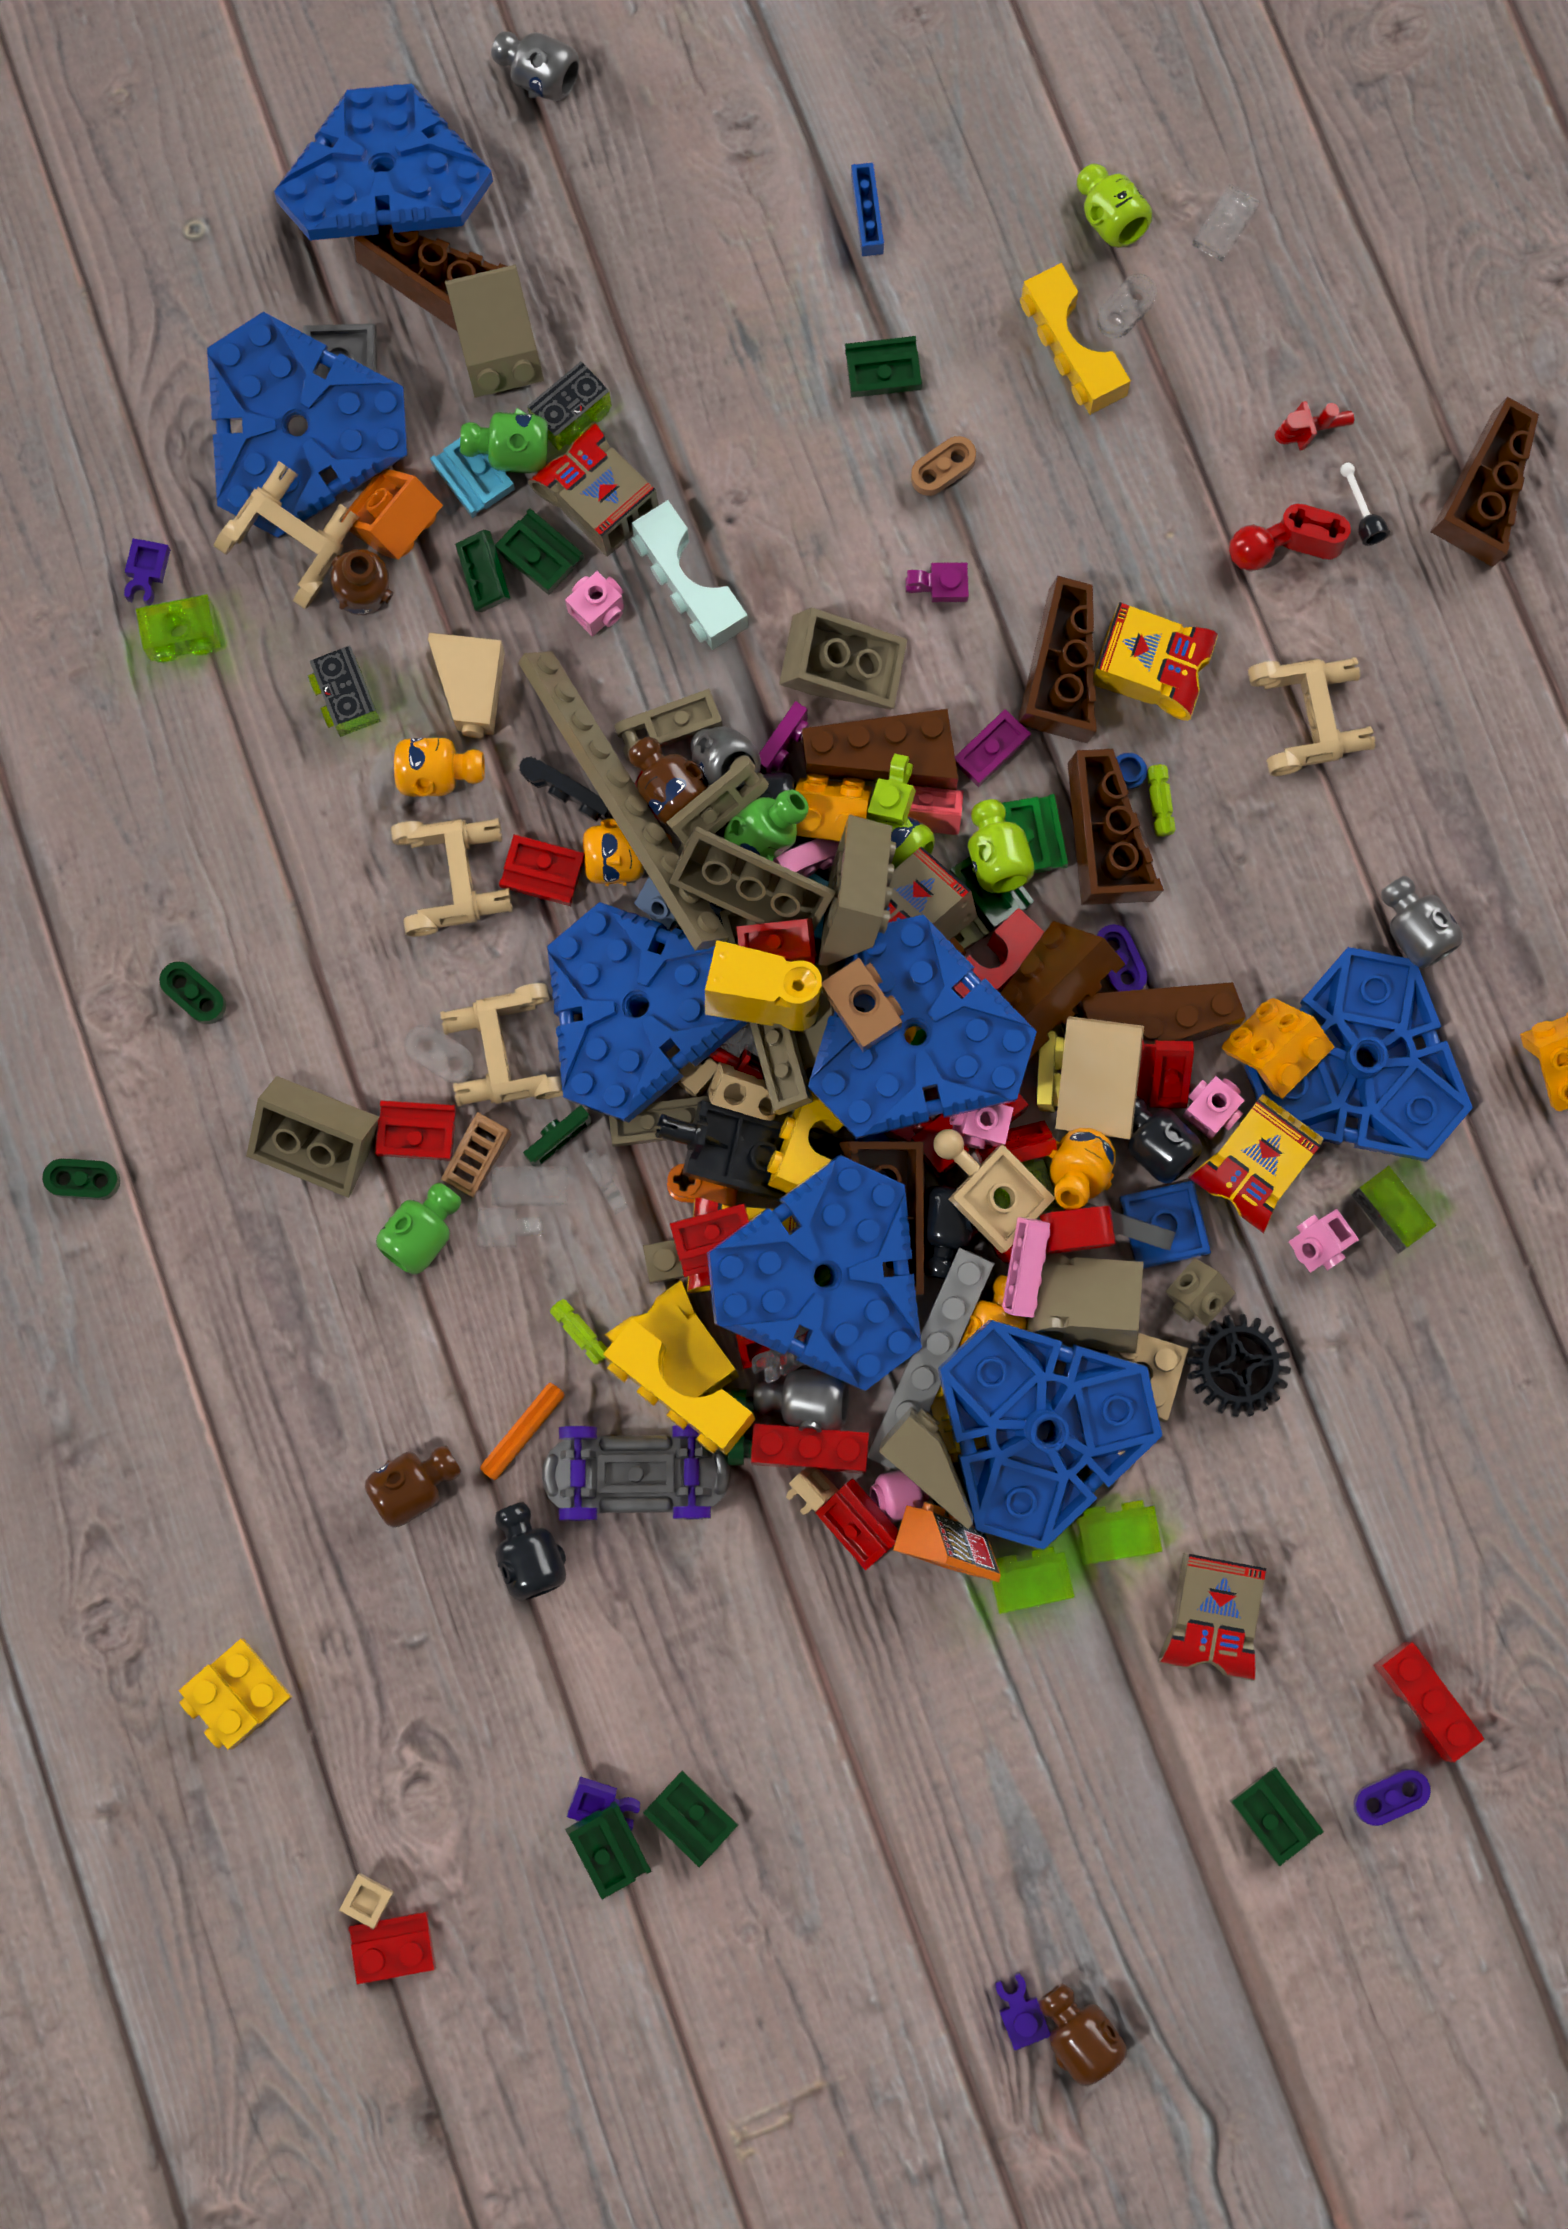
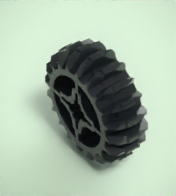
M1245 1314L1239 1315L1237 1326L1234 1325L1230 1315L1223 1317L1224 1328L1216 1320H1213L1209 1324L1213 1335L1203 1329L1197 1334L1205 1344L1193 1342L1190 1345V1349L1200 1355L1199 1357L1187 1358L1186 1363L1188 1365L1198 1366L1197 1371H1192L1187 1375L1188 1379L1195 1380L1200 1378L1202 1383L1197 1385L1193 1391L1195 1394H1199L1203 1390H1207L1209 1395L1203 1400L1205 1406L1211 1404L1214 1399L1219 1401L1216 1413L1222 1414L1228 1404L1230 1405L1231 1417L1236 1418L1239 1416L1241 1406H1243L1246 1416L1251 1417L1255 1411L1253 1403L1256 1404L1259 1410L1264 1412L1269 1408L1264 1397L1273 1402H1277L1280 1399L1279 1394L1273 1387L1278 1389L1287 1388L1288 1383L1278 1378V1375H1288L1291 1373L1290 1367L1279 1364V1361H1284L1290 1357L1289 1352L1277 1353L1276 1348L1284 1343L1283 1338L1280 1337L1271 1342L1268 1337L1274 1332V1328L1269 1326L1263 1332H1260L1258 1329L1261 1325V1319L1255 1318L1250 1327H1247V1317ZM1238 1336L1254 1341L1260 1346L1264 1354L1252 1355L1244 1349L1242 1341L1238 1340ZM1226 1337L1228 1346L1225 1347V1361L1209 1366V1356L1213 1346L1218 1340ZM1236 1357H1240V1361L1244 1360L1246 1363L1256 1362L1244 1369L1241 1375L1237 1374L1238 1370L1233 1372L1231 1368L1222 1370L1234 1362ZM1268 1366V1375L1264 1385L1256 1394L1252 1395L1250 1386L1252 1385L1251 1374L1253 1370ZM1212 1377L1229 1378L1233 1382L1235 1390L1239 1391L1240 1396L1228 1394L1220 1389Z

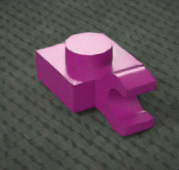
M931 563L930 573L916 569L907 570V577L905 578L906 592H931V602H967L969 598L968 563Z

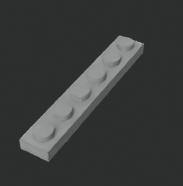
M959 1247L921 1332L922 1348L910 1357L867 1454V1458L896 1471L899 1470L879 1452L881 1440L910 1407L914 1408L917 1412L921 1408L929 1412L941 1385L938 1367L956 1351L970 1316L994 1266V1262Z

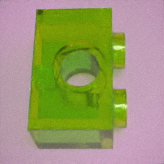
M207 594L136 608L142 648L150 661L166 663L175 660L180 655L190 653L197 656L211 653L212 649L222 647L215 607ZM187 626V630L183 635L178 637L172 636L173 631L177 627Z

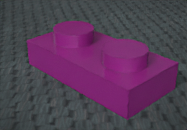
M794 702L760 751L761 764L759 773L768 774L773 769L778 772L789 757L787 749L794 740L799 742L802 739V728H808L810 724L807 722L808 709L800 703Z
M1004 709L955 756L956 766L976 786L980 787L1030 739L1031 733Z

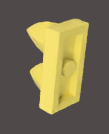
M1050 1031L1048 1033L1050 1040L1039 1049L1037 1106L1040 1111L1055 1112L1056 1106L1058 1107L1061 1074L1057 1073V1070L1062 1069L1065 1038L1058 1037L1056 1031Z

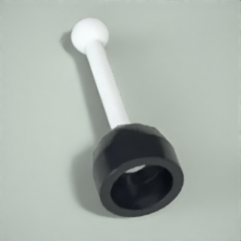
M1344 463L1341 466L1340 472L1344 477H1347L1363 515V519H1361L1358 526L1360 539L1365 546L1377 544L1389 536V528L1381 516L1370 514L1354 477V465Z

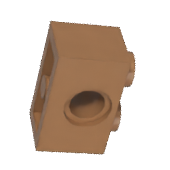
M860 958L824 980L821 991L862 1052H865L902 1027L900 1016L904 1012L893 995L886 998L878 985L883 981L873 965L869 963L864 966ZM861 994H867L875 1000L876 1005L869 1012H860L853 1005L854 999Z

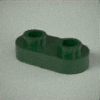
M180 961L172 962L161 971L159 983L163 992L197 1022L213 1024L223 1017L226 1011L224 996L189 964ZM185 977L187 979L186 985L183 988H176V980ZM206 1001H213V1009L209 1012H203L202 1005Z
M56 1159L45 1167L42 1176L45 1188L50 1193L61 1198L106 1200L116 1194L121 1182L118 1171L112 1165L104 1161ZM69 1173V1183L63 1186L60 1185L59 1179L61 1175ZM103 1175L107 1176V1184L102 1188H98L96 1185L97 1179Z
M731 1388V1396L754 1413V1397H747V1389ZM745 1433L728 1453V1465H744V1458H751L752 1435H745Z

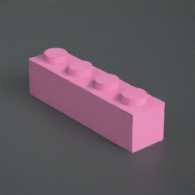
M817 838L782 853L773 862L805 877H809L820 868L826 870L832 866L840 841Z
M1023 1217L1017 1218L1002 1304L1005 1313L1034 1318V1312L1038 1305V1289L1042 1282V1267L1046 1259V1244L1050 1236V1223Z

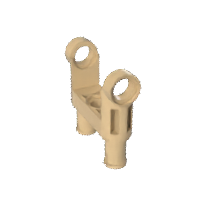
M278 461L277 466L263 487L254 488L234 520L231 519L224 526L215 540L214 547L227 555L236 543L240 544L258 516H263L318 554L298 583L300 588L293 599V602L307 609L323 585L322 580L332 567V561L343 551L341 542L359 516L349 511L341 523L348 509L339 503L337 510L323 531L320 529L315 531L281 507L283 504L280 502L281 498L298 474Z
M1356 657L1325 663L1320 659L1286 665H1280L1277 661H1268L1253 665L1248 669L1250 684L1253 687L1264 686L1265 689L1301 684L1313 744L1285 748V752L1269 757L1267 764L1271 776L1288 775L1299 771L1302 766L1337 761L1346 753L1375 749V737H1370V734L1374 733L1371 726L1340 732L1336 728L1328 692V685L1359 681L1360 669L1359 667L1355 668V665H1358Z
M499 818L468 824L465 820L462 821V819L426 825L418 821L397 823L391 827L392 841L396 845H411V848L445 843L454 901L453 905L417 910L418 914L404 918L405 935L411 937L431 935L436 933L438 928L477 922V920H480V916L513 912L509 888L477 894L476 891H473L468 849H470V845L496 841L502 842Z
M535 983L524 985L515 989V993L476 1000L473 1003V1007L440 1012L445 1035L475 1028L481 1031L489 1074H486L484 1079L453 1083L458 1107L486 1100L499 1104L530 1097L543 1100L563 1095L561 1076L547 1077L546 1074L511 1081L499 1017L535 1010L536 1005L548 1002L550 997L547 984Z

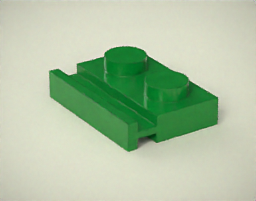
M1055 794L1042 798L1033 797L1002 803L1006 811L1004 821L1016 823L1025 832L1034 861V873L1068 867Z

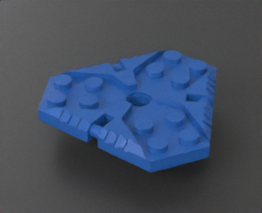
M412 84L347 90L329 114L327 120L323 122L321 128L314 135L315 142L312 141L305 147L303 153L300 154L297 161L292 165L291 170L287 172L274 190L276 202L306 237L312 241L379 234V226L392 225L393 233L463 226L492 184L493 177L492 171L476 153H473V150L466 145V142L454 130L448 129L447 122L443 117H440V114L434 110L430 103H427L422 94Z
M265 312L252 318L207 347L211 418L213 421H216L217 434H213L217 506L237 515L254 488L263 487L277 466V462L280 461L298 474L281 498L280 502L283 503L281 507L302 522L315 516L337 501L335 496L344 490H347L349 493L408 456L404 387L342 353H339L338 356L327 350V345ZM320 363L331 368L326 379L315 374ZM294 417L305 418L308 423L306 432L301 436H293L289 432V422ZM242 420L243 433H231L230 421ZM332 467L338 477L326 484L320 474ZM261 515L258 516L253 524L277 538L287 534Z
M601 902L597 903L547 946L552 979L551 987L553 988L554 1014L559 1017L560 1025L556 1028V1034L558 1037L559 1062L561 1063L562 1090L565 1099L629 1123L684 1077L680 1072L683 1067L689 1062L697 1066L749 1023L705 1015V987L715 946L695 951L683 930L677 928L672 931L667 930V927L662 923ZM660 943L665 944L661 955L656 954ZM649 1003L647 1012L643 1016L638 1017L639 1009ZM582 1013L583 1020L575 1022L574 1015ZM677 1045L680 1051L670 1059L666 1052Z
M924 914L889 922L884 934L878 932L872 948L846 958L844 967L860 958L864 966L871 963L883 981L878 986L885 997L893 995L904 1012L900 1016L902 1027L865 1052H862L836 1011L833 1016L829 1015L808 1088L856 1139L929 1122V1116L943 1113L944 1118L1017 1100L1037 1031L1001 996L986 978L982 981L973 972L975 967L945 938ZM960 982L970 990L963 999L953 990ZM861 994L853 1001L854 1007L862 1012H869L876 1005L875 1000L867 994ZM911 1027H920L926 1033V1041L919 1046H913L906 1041L905 1032ZM936 1087L939 1099L925 1102L923 1090Z
M1347 947L1301 1000V1007L1299 1009L1313 1016L1322 1024L1321 1028L1334 1048L1283 1099L1272 1093L1256 1069L1245 1065L1244 1068L1256 1100L1262 1094L1266 1095L1323 1137V1142L1340 1145L1342 1141L1354 1143V1148L1426 1162L1473 1109L1448 1042H1440L1437 1030L1442 1026L1419 967L1414 965L1409 958ZM1422 1036L1426 1048L1417 1050L1413 1039ZM1358 1051L1369 1053L1374 1061L1373 1067L1368 1068L1359 1064L1356 1053ZM1347 1116L1358 1118L1356 1129L1345 1127Z
M840 1155L780 1198L781 1205L774 1210L770 1208L765 1209L707 1252L714 1324L778 1353L785 1355L786 1352L794 1354L797 1356L796 1361L866 1391L922 1348L914 1285L915 1279L914 1274H909L908 1259H912V1250L907 1219L906 1193L904 1184ZM791 1216L797 1227L788 1233L782 1222ZM893 1261L894 1276L884 1277L882 1262ZM820 1265L827 1266L831 1275L830 1281L823 1287L819 1286L814 1280V1272ZM799 1326L808 1330L804 1342L794 1338Z
M989 1319L938 1367L953 1438L956 1443L959 1442L961 1454L957 1456L967 1500L973 1514V1526L977 1531L1044 1550L1097 1499L1093 1493L1101 1485L1105 1484L1107 1487H1110L1162 1437L1148 1369L1141 1364L1077 1345H1073L1070 1348L1062 1345V1341ZM1057 1360L1067 1362L1063 1375L1053 1372ZM1045 1420H1051L1054 1424L1052 1435L1045 1440H1040L1037 1436L1038 1426ZM985 1436L988 1447L976 1449L974 1438ZM1087 1465L1093 1473L1082 1482L1076 1474Z

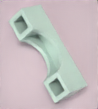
M669 500L632 522L634 536L631 538L633 546L641 557L647 555L653 565L650 569L660 585L666 583L673 592L670 598L680 614L684 612L688 614L692 620L690 628L700 643L706 641L713 650L748 628V615L728 586L718 588L700 586L683 573L679 562L683 550L689 543L688 528Z

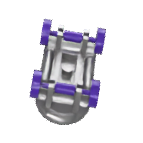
M677 1425L672 1426V1435L597 1436V1427L563 1426L559 1427V1439L564 1441L558 1443L548 1453L543 1464L542 1481L548 1498L559 1507V1521L597 1520V1513L673 1512V1519L696 1520L711 1519V1507L716 1505L725 1496L730 1486L731 1469L730 1465H728L727 1456L719 1449L713 1454L696 1440L699 1433L689 1425L684 1430Z

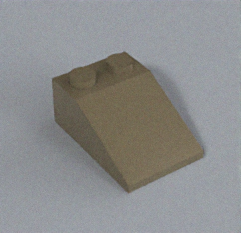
M516 264L445 281L474 397H481L544 381Z
M813 607L792 616L779 685L814 696L890 710L894 709L907 639Z
M910 1407L881 1440L879 1452L963 1526L969 1529L973 1524V1514L941 1432L938 1430L937 1425L939 1422L925 1409L921 1408L917 1412L914 1408Z

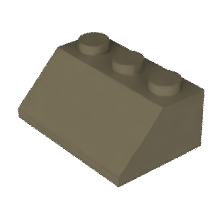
M276 1076L257 1100L246 1157L349 1198L373 1146L379 1117Z

